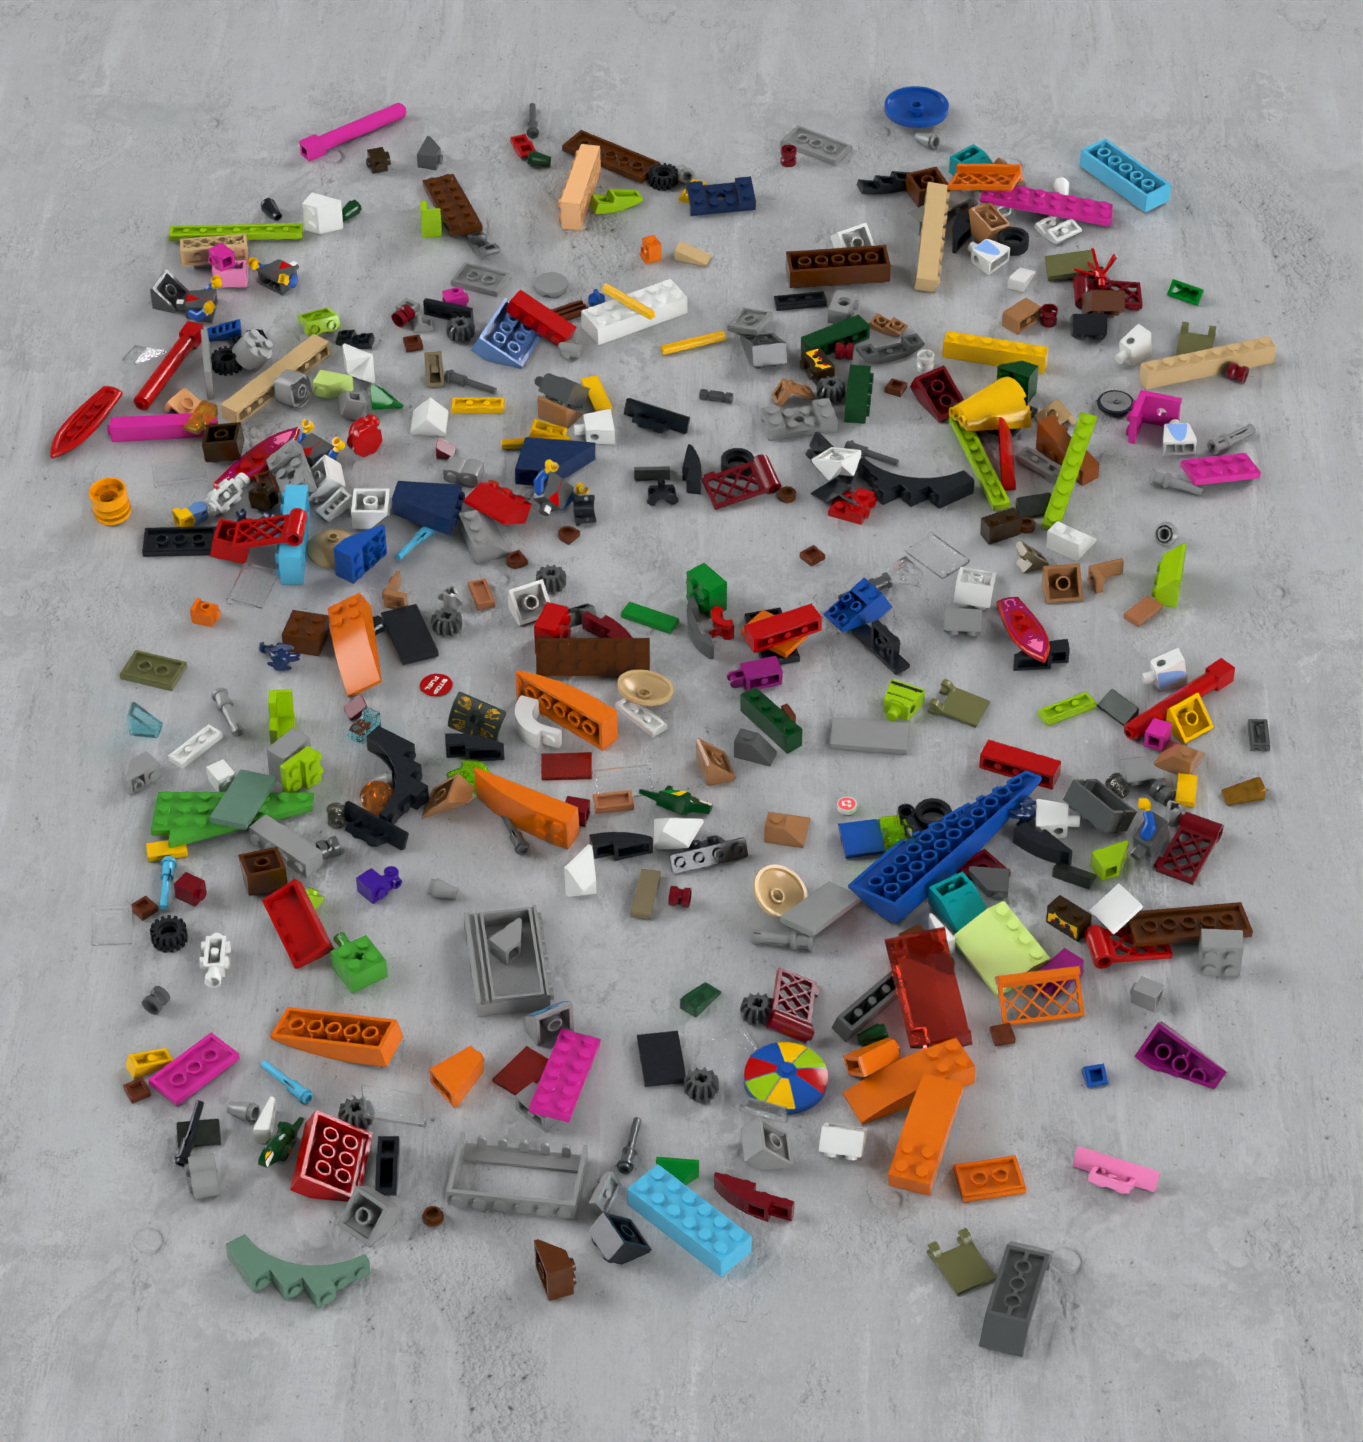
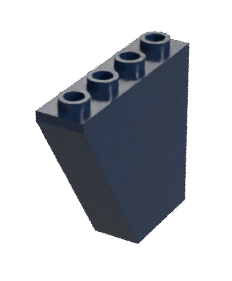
M525 437L515 467V484L534 486V479L543 468H546L545 462L549 459L559 464L558 470L554 473L565 479L595 460L596 442Z
M398 481L392 496V514L443 534L451 535L453 528L456 529L459 511H462L465 492H462V485Z

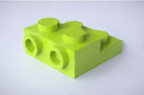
M329 307L296 315L298 323L303 326V331L308 336L313 334L319 336L323 332L332 333L336 329L341 328L338 314Z
M308 745L280 765L283 792L295 793L301 787L309 790L322 781L321 775L324 773V769L320 765V761L323 757L318 750H314Z

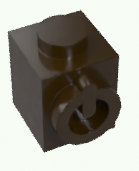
M383 147L367 149L368 158H366L367 168L371 169L372 174L388 171V166L391 165L389 152H385Z
M268 482L253 484V488L248 492V498L253 509H259L260 511L270 510L279 503L276 486H269Z

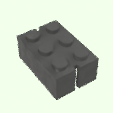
M1098 779L1073 780L1063 798L1072 810L1078 811L1084 820L1095 825L1096 830L1101 833L1127 831L1137 813L1135 809Z

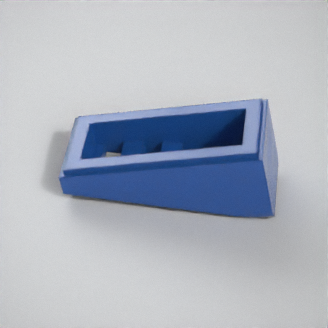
M240 319L207 328L209 342L229 340V337L242 336Z

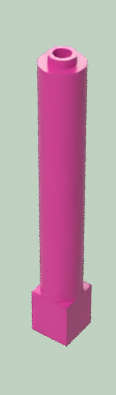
M398 102L323 135L317 136L314 134L299 141L300 154L309 162L324 156L325 151L404 118L406 108Z

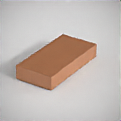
M486 578L468 582V588L477 610L496 607Z
M1146 596L1124 613V619L1139 627L1160 611L1162 604L1152 597Z
M631 790L593 794L595 814L634 810Z

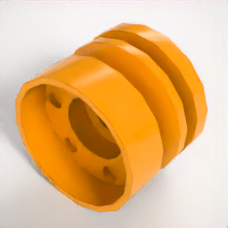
M107 477L92 484L89 489V497L95 519L103 525H117L127 520L131 515L132 509L125 483L121 479Z

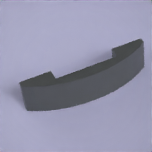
M483 231L466 234L469 245L478 257L482 258L500 253V247L496 243L490 244Z
M916 333L901 337L900 343L874 348L872 344L856 347V351L865 361L884 363L907 357L921 349L925 343Z
M691 596L687 604V630L689 637L700 653L709 659H714L713 642L709 633L701 634L697 624L699 622V608L694 596Z

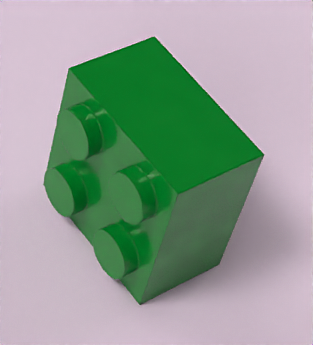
M705 563L686 572V598L689 600L691 596H694L699 611L702 614H705L710 619L711 610L714 606L722 607L723 611L727 610V582Z

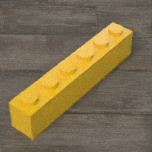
M947 331L943 340L942 357L992 366L1026 361L1037 365L1038 373L1044 374L1048 363L1049 347Z

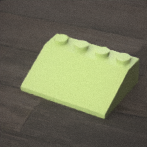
M1004 901L987 908L953 935L956 938L955 945L996 997L999 995L995 976L1039 971L1050 961L1047 953ZM1011 987L1003 988V993L1013 989Z

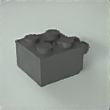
M551 373L545 374L544 377L537 376L534 379L535 385L540 387L538 391L544 394V398L557 401L558 404L573 409L576 406L583 407L590 388L570 379L555 376Z

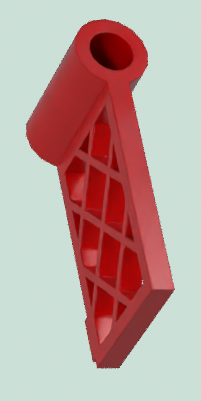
M294 508L287 515L253 520L252 518L242 519L236 524L232 548L233 550L280 543L298 546L303 541L308 517L307 513L303 509ZM279 522H284L280 526H276ZM267 524V525L264 526L262 529H259V528H258V527H260L261 525ZM249 527L244 532L241 531V528ZM271 528L274 529V530L271 531L269 534L265 533V532H267L268 530H270ZM255 530L256 533L250 537L249 534ZM278 533H281V537L273 538ZM261 535L264 536L261 540H256ZM243 538H246V539H247V540H245L244 542L238 543V542L241 541Z
M1091 925L1084 931V938L1093 963L1099 969L1107 968L1113 963L1170 959L1173 956L1169 944L1139 947L1146 951L1143 954L1134 951L1137 947L1134 946L1132 938L1129 936L1128 927L1120 928L1115 934H1112L1108 929H1103L1099 925ZM1116 935L1121 939L1119 942L1113 940L1110 936ZM1127 941L1133 944V947L1130 949L1122 943ZM1156 946H1159L1163 948L1165 952H1158L1154 948ZM1120 949L1127 954L1117 956L1116 950Z

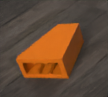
M885 1038L843 1055L848 1074L866 1077L901 1059L899 1054L900 1046L895 1039Z
M469 1046L430 1068V1082L456 1108L483 1074L484 1057L481 1052Z

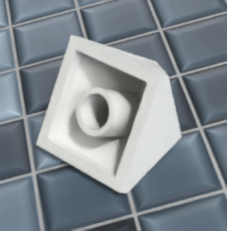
M344 343L342 347L345 372L361 380L374 383L373 355Z
M831 447L814 457L812 463L830 481L838 475L854 476L862 453L861 450Z
M654 819V848L656 850L688 848L704 823L703 819Z
M590 844L564 867L565 895L568 897L597 894L593 849Z

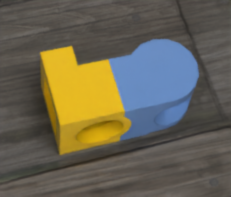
M198 501L181 510L179 507L172 509L173 522L178 527H195L207 521V504Z

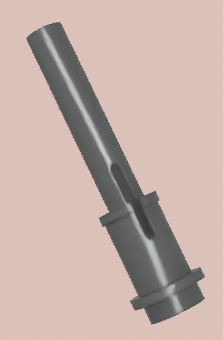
M530 103L526 134L529 138L535 139L539 135V130L537 129L538 122L536 121L535 103Z
M447 370L445 372L444 380L447 383L452 382L463 387L467 385L492 394L497 392L496 387L468 379L467 376L455 373L454 370Z
M853 440L847 441L844 446L846 449L861 450L862 457L867 456L896 467L899 464L898 459L868 450V447L856 444Z
M501 816L511 834L510 840L515 846V852L519 855H526L529 852V843L524 840L522 833L517 831L512 820Z
M639 1117L633 1119L627 1145L623 1148L621 1159L617 1163L618 1171L622 1174H629L634 1168L633 1160L636 1154L634 1148L642 1121Z

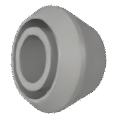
M1162 522L1156 527L1154 535L1159 545L1168 547L1176 542L1179 533L1172 523Z

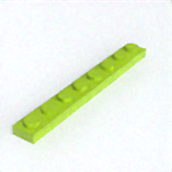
M303 223L170 226L169 240L179 242L180 239L236 234H247V240L303 239Z
M1080 412L1041 528L1049 530L1057 521L1062 523L1098 418L1097 416Z
M949 416V423L992 510L1010 508L1011 502L976 432L965 430L958 421Z

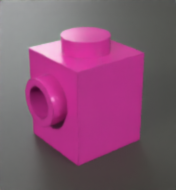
M223 242L208 249L209 263L220 272L235 266L234 252Z
M462 287L442 291V302L467 307L469 297L467 293H464Z
M1154 718L1145 731L1144 746L1162 752L1171 738L1172 723Z

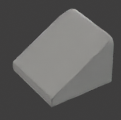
M417 314L412 321L413 333L433 332V319Z

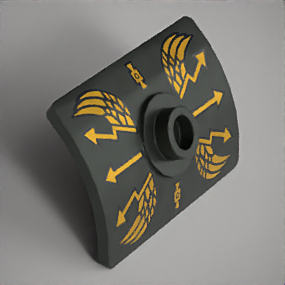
M458 692L449 714L448 727L464 734L483 736L497 741L501 725L507 713L505 710L463 692Z

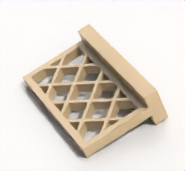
M247 234L180 239L182 266L210 264L208 249L222 242L234 252L235 261H249Z

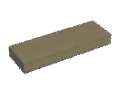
M641 869L631 908V917L651 919L661 879V871Z

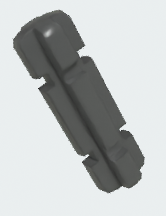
M701 389L699 398L703 400L709 398L711 401L723 402L724 400L725 403H732L733 393L726 392L724 394L722 391L710 390L709 392L708 389Z

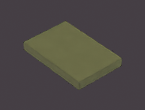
M1091 250L1045 256L1048 281L1074 278L1078 274H1083L1074 271V268L1093 273L1087 264L1089 261L1096 269Z
M135 650L121 671L120 679L173 691L188 666L185 661Z

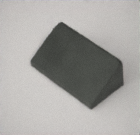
M670 466L634 467V481L658 480V478L659 480L664 478L665 480H670Z
M1051 493L1018 497L1016 499L1018 514L1021 517L1030 518L1044 516Z
M586 603L568 609V613L571 615L569 628L582 624V614L586 611L596 616L595 607Z
M1111 689L1097 705L1098 708L1123 726L1137 717L1139 713L1137 706L1114 689Z
M1059 862L1053 867L1052 877L1090 889L1097 874Z
M218 1118L199 1120L193 1139L195 1141L193 1147L221 1145L220 1122ZM190 1121L176 1123L178 1149L180 1148L181 1139L186 1136Z

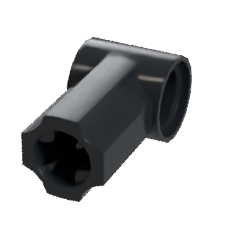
M910 804L900 805L897 810L896 825L903 830L905 836L909 839L914 832H922L923 829L915 816V808Z

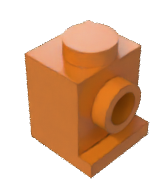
M651 235L642 238L639 256L643 261L649 264L662 260L661 243L656 236Z
M198 597L190 609L192 623L213 628L221 616L218 604L201 601V598Z

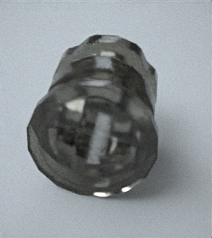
M1120 773L1110 775L1105 782V786L1110 788L1121 799L1126 797L1131 791V787L1122 778Z
M335 802L329 804L326 808L328 826L333 829H340L345 825L344 804Z

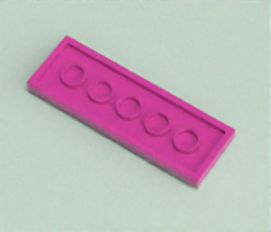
M560 1030L530 1103V1113L570 1123L600 1047L601 1039L571 1030Z

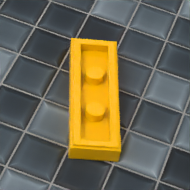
M598 375L581 378V384L590 388L587 397L593 411L611 409L612 412V405Z
M453 397L451 412L452 414H504L505 398Z

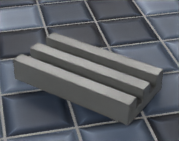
M1248 719L1250 751H1254V748H1258V751H1262V748L1270 751L1267 719ZM1253 724H1255L1257 743L1254 742ZM1260 724H1263L1265 743L1261 741Z

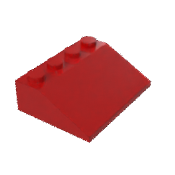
M315 1110L304 1126L290 1190L308 1198L348 1202L355 1187L362 1186L373 1133Z

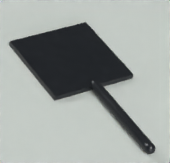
M835 478L811 492V495L825 503L840 497L855 506L859 505L852 499L842 495L852 488Z

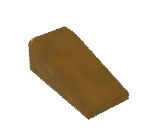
M1256 777L1222 789L1221 792L1226 804L1233 805L1265 800L1266 788L1261 777Z

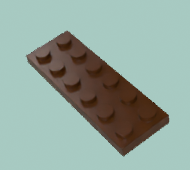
M580 130L562 145V151L574 156L581 144L600 146L601 167L639 183H642L649 177L650 167H653L655 164L658 166V163H660L583 130Z
M454 174L422 180L423 187L434 207L440 208L441 220L451 237L483 230L480 219Z
M536 638L537 675L621 676L623 673L631 670L650 671V638Z
M1242 902L1139 911L1126 923L1135 947L1200 942L1201 929L1243 930V938L1252 937L1253 934Z

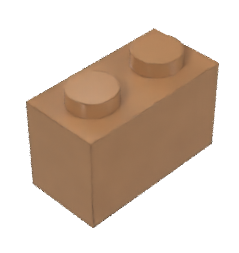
M1024 298L1003 312L1002 326L1018 335L1040 320L1041 306L1028 298Z

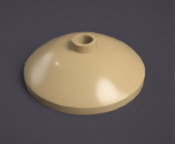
M339 528L321 531L308 542V557L319 566L335 568L333 548L344 538L355 534Z
M627 671L617 681L619 693L626 700L640 706L655 707L663 705L671 700L674 693L672 683L663 675L653 671Z
M773 864L763 867L756 874L753 881V892L758 904L767 914L779 920L781 915L808 897L806 886L801 878L794 871L782 865Z

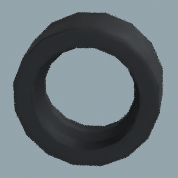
M1007 227L998 233L997 242L1010 247V256H1019L1028 250L1029 234L1024 229L1018 227ZM1007 240H1018L1020 242L1010 243Z
M743 448L728 449L721 456V472L737 467L729 464L734 461L752 462L754 460L753 454ZM750 468L743 470L741 475L747 477L752 474ZM732 475L726 476L727 478L735 480L736 478Z
M929 798L917 804L915 816L924 831L928 828L929 824L940 822L943 818L937 821H930L922 815L936 812L945 816L952 812V809L948 803L941 799Z

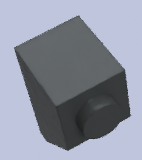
M427 136L417 153L418 168L437 170L438 166L443 162L441 148L430 136Z
M740 728L734 740V758L771 767L777 751L759 733Z
M970 866L969 878L987 897H992L994 900L1008 899L1010 869Z

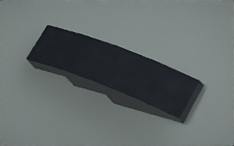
M892 171L890 176L875 175L873 180L858 179L856 185L861 194L906 191V173L911 172Z

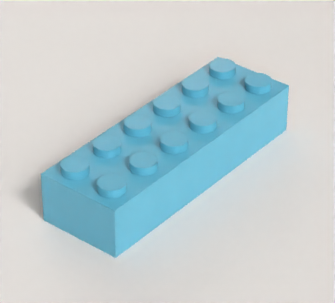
M1106 138L1081 150L1080 167L1146 213L1170 201L1171 184Z
M308 484L286 485L285 492H282V503L284 504H281L280 507L281 515H287L292 509L300 508L306 511L308 517L303 541L300 545L277 544V551H279L275 555L276 564H279L277 566V577H281V585H303L310 521Z
M660 1165L654 1166L627 1188V1202L632 1209L720 1277L751 1253L752 1236Z

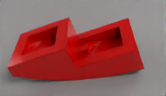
M526 134L510 137V142L521 159L529 157V151H536Z

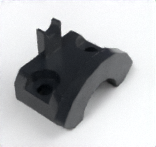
M658 478V485H650L648 487L647 504L655 506L657 501L665 499L671 505H675L679 502L675 486L673 484L665 485V478L663 480Z
M573 495V512L576 526H580L583 523H596L594 512L595 495Z

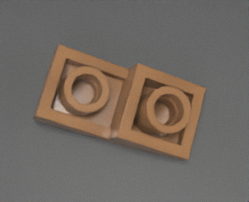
M879 313L869 322L871 329L894 337H899L908 327L907 324L895 317L889 320Z

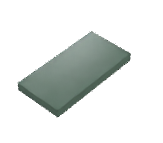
M240 769L210 815V823L247 830L277 783V777Z

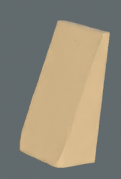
M679 242L674 251L676 261L705 267L712 257L711 254L684 242Z

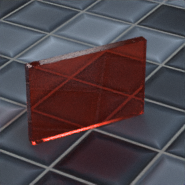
M592 752L541 753L542 781L592 779Z
M526 1046L493 1077L492 1082L513 1095H517L532 1082L537 1084L540 1081L548 1058Z

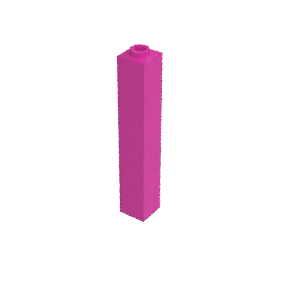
M217 412L111 417L110 425H107L108 435H111L112 442L200 438L204 436L206 425L218 424Z

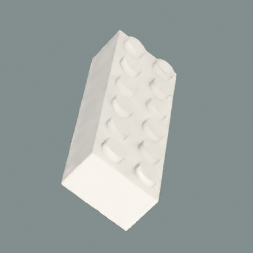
M669 279L627 294L655 311V317L652 320L645 318L615 299L582 310L581 319L582 328L597 345H601L686 314L687 296Z

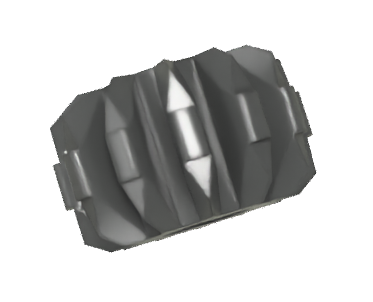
M464 316L451 318L446 325L447 337L457 343L470 341L475 334L474 322Z
M827 376L826 379L821 378L817 382V398H829L830 402L834 404L836 401L841 402V399L844 398L846 393L845 382L841 381V378L836 379L835 376L832 378Z
M547 564V567H541L537 571L536 581L543 579L547 594L550 592L555 594L556 591L561 592L562 588H565L566 574L562 567H556L555 564L553 566Z
M441 607L440 611L435 610V614L431 618L433 631L437 633V636L443 634L444 637L446 635L452 637L453 633L459 634V630L463 626L461 613L457 612V609L451 610L450 607L447 609Z
M759 992L756 995L750 993L748 997H744L740 1006L743 1021H747L749 1025L754 1023L757 1027L759 1024L766 1026L771 1013L773 999L768 998L767 994L760 995Z
M696 1067L695 1072L689 1070L684 1078L685 1094H688L689 1099L696 1098L697 1103L699 1100L707 1102L708 1098L714 1099L715 1094L719 1091L718 1076L714 1075L713 1070L707 1071L706 1067L703 1070H699Z
M354 1096L353 1100L346 1098L345 1103L340 1104L338 1119L365 1130L367 1125H372L374 1109L370 1101H365L364 1097L357 1099Z

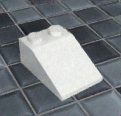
M960 567L953 603H957L958 606L962 607L972 605L981 610L990 608L997 573Z

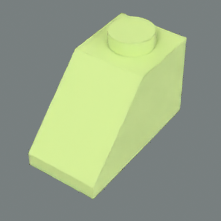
M320 370L313 381L314 396L332 399L339 396L345 390H354L353 376Z

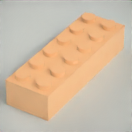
M581 144L579 150H576L575 160L572 161V169L569 170V179H566L565 189L562 190V199L559 198L558 208L561 209L559 213L561 229L578 231L582 229L591 196L594 194L601 174L600 146Z

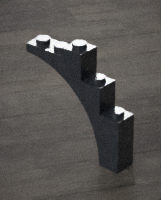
M864 457L858 463L857 474L873 488L872 492H875V497L882 505L901 498L903 502L912 507L929 499L932 504L940 509L974 493L975 480L964 470L947 476L916 478L885 471L873 465Z
M377 726L366 736L367 750L379 757L388 766L391 772H393L396 782L393 795L386 807L379 813V817L392 824H396L398 819L404 813H407L410 808L418 810L427 803L429 799L428 785L420 782L423 775L421 764L414 761L416 758L415 744Z

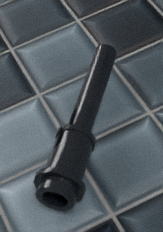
M196 1101L186 1136L181 1139L178 1154L174 1157L175 1164L185 1167V1164H189L188 1157H190L195 1144L193 1139L204 1106L203 1101Z

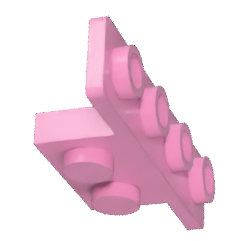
M1080 1146L1076 1149L1073 1166L1090 1172L1088 1181L1093 1182L1094 1185L1108 1187L1121 1194H1129L1134 1186L1155 1192L1160 1175L1159 1171Z

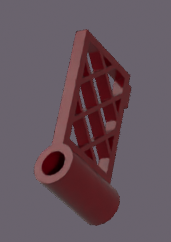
M1078 274L1073 278L1075 306L1078 309H1082L1083 293L1090 290H1099L1094 287V285H1098V282L1095 279H1089L1085 274ZM1105 280V287L1100 290H1114L1111 287L1119 288L1117 291H1125L1128 295L1125 297V308L1136 311L1142 309L1140 282ZM1128 288H1136V291L1132 292ZM1131 298H1133V299L1136 300L1138 303H1133V302H1131V301H1129V300H1130Z
M763 454L755 456L752 462L716 474L713 471L704 474V478H702V483L715 510L764 493H776L782 487L768 456ZM750 468L752 473L750 478L741 475L743 470ZM728 475H732L736 478L734 482L731 483L724 480L725 477ZM739 478L748 481L745 488L736 485ZM713 480L719 482L717 489L710 487L708 482ZM750 483L758 485L759 489L752 491L748 487ZM722 484L731 487L728 493L719 490ZM734 488L743 491L740 496L731 495ZM719 494L726 497L725 501L717 503L715 500L716 495Z
M1186 811L1185 814L1180 815L1177 823L1179 828L1163 857L1158 856L1154 867H1156V872L1193 885L1215 844L1219 842L1224 825ZM1181 834L1189 836L1191 840L1181 842L1179 837ZM1206 842L1209 843V846L1200 849L1197 843ZM1193 844L1196 850L1187 852L1185 846ZM1181 848L1183 854L1174 856L1172 850ZM1199 855L1201 860L1192 863L1190 857ZM1186 858L1188 864L1179 866L1177 860ZM1173 862L1175 866L1172 869L1163 867L1164 864ZM1191 869L1193 875L1192 877L1186 876L1182 871Z
M779 967L776 973L771 1013L766 1028L802 1043H806L808 1040L811 1041L815 1033V1029H812L813 1024H811L814 997L817 998L819 994V986H816L817 982ZM782 976L788 978L791 983L786 984ZM801 984L810 987V990L805 991ZM795 987L799 993L794 994L790 988ZM784 990L789 997L784 998L780 991ZM803 997L807 1004L803 1005L799 998ZM793 1001L797 1008L793 1009L788 1002ZM782 1004L787 1011L780 1010L777 1006ZM801 1012L806 1019L799 1017L797 1013Z

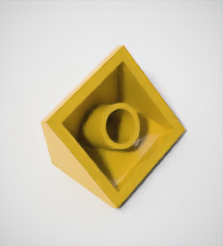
M1199 693L1167 709L1166 722L1172 723L1171 734L1183 744L1214 728Z

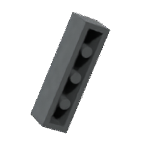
M893 970L890 971L836 1018L831 1028L847 1042L902 994L907 983Z

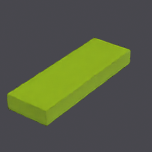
M1086 691L1041 708L1037 711V715L1046 726H1050L1094 709L1097 703Z

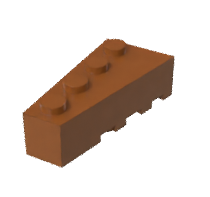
M1052 414L1038 421L1036 449L1048 459L1062 466L1072 437L1067 433L1068 428L1064 424L1060 425L1057 421L1058 417ZM1087 450L1076 480L1081 486L1097 479L1099 476L1100 464Z

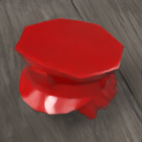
M368 414L365 418L360 417L349 428L347 445L353 449L355 454L361 457L375 453L383 441L381 430L377 428L380 425V421L376 416Z

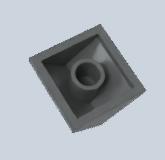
M167 269L162 272L150 289L152 308L176 313L178 311L176 306L177 299L185 300L189 290Z

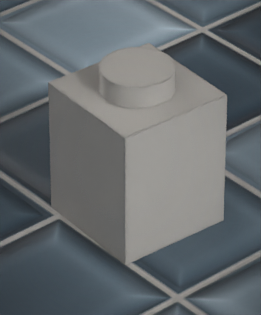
M1141 976L1137 983L1134 982L1131 987V1003L1154 1012L1163 999L1164 985Z

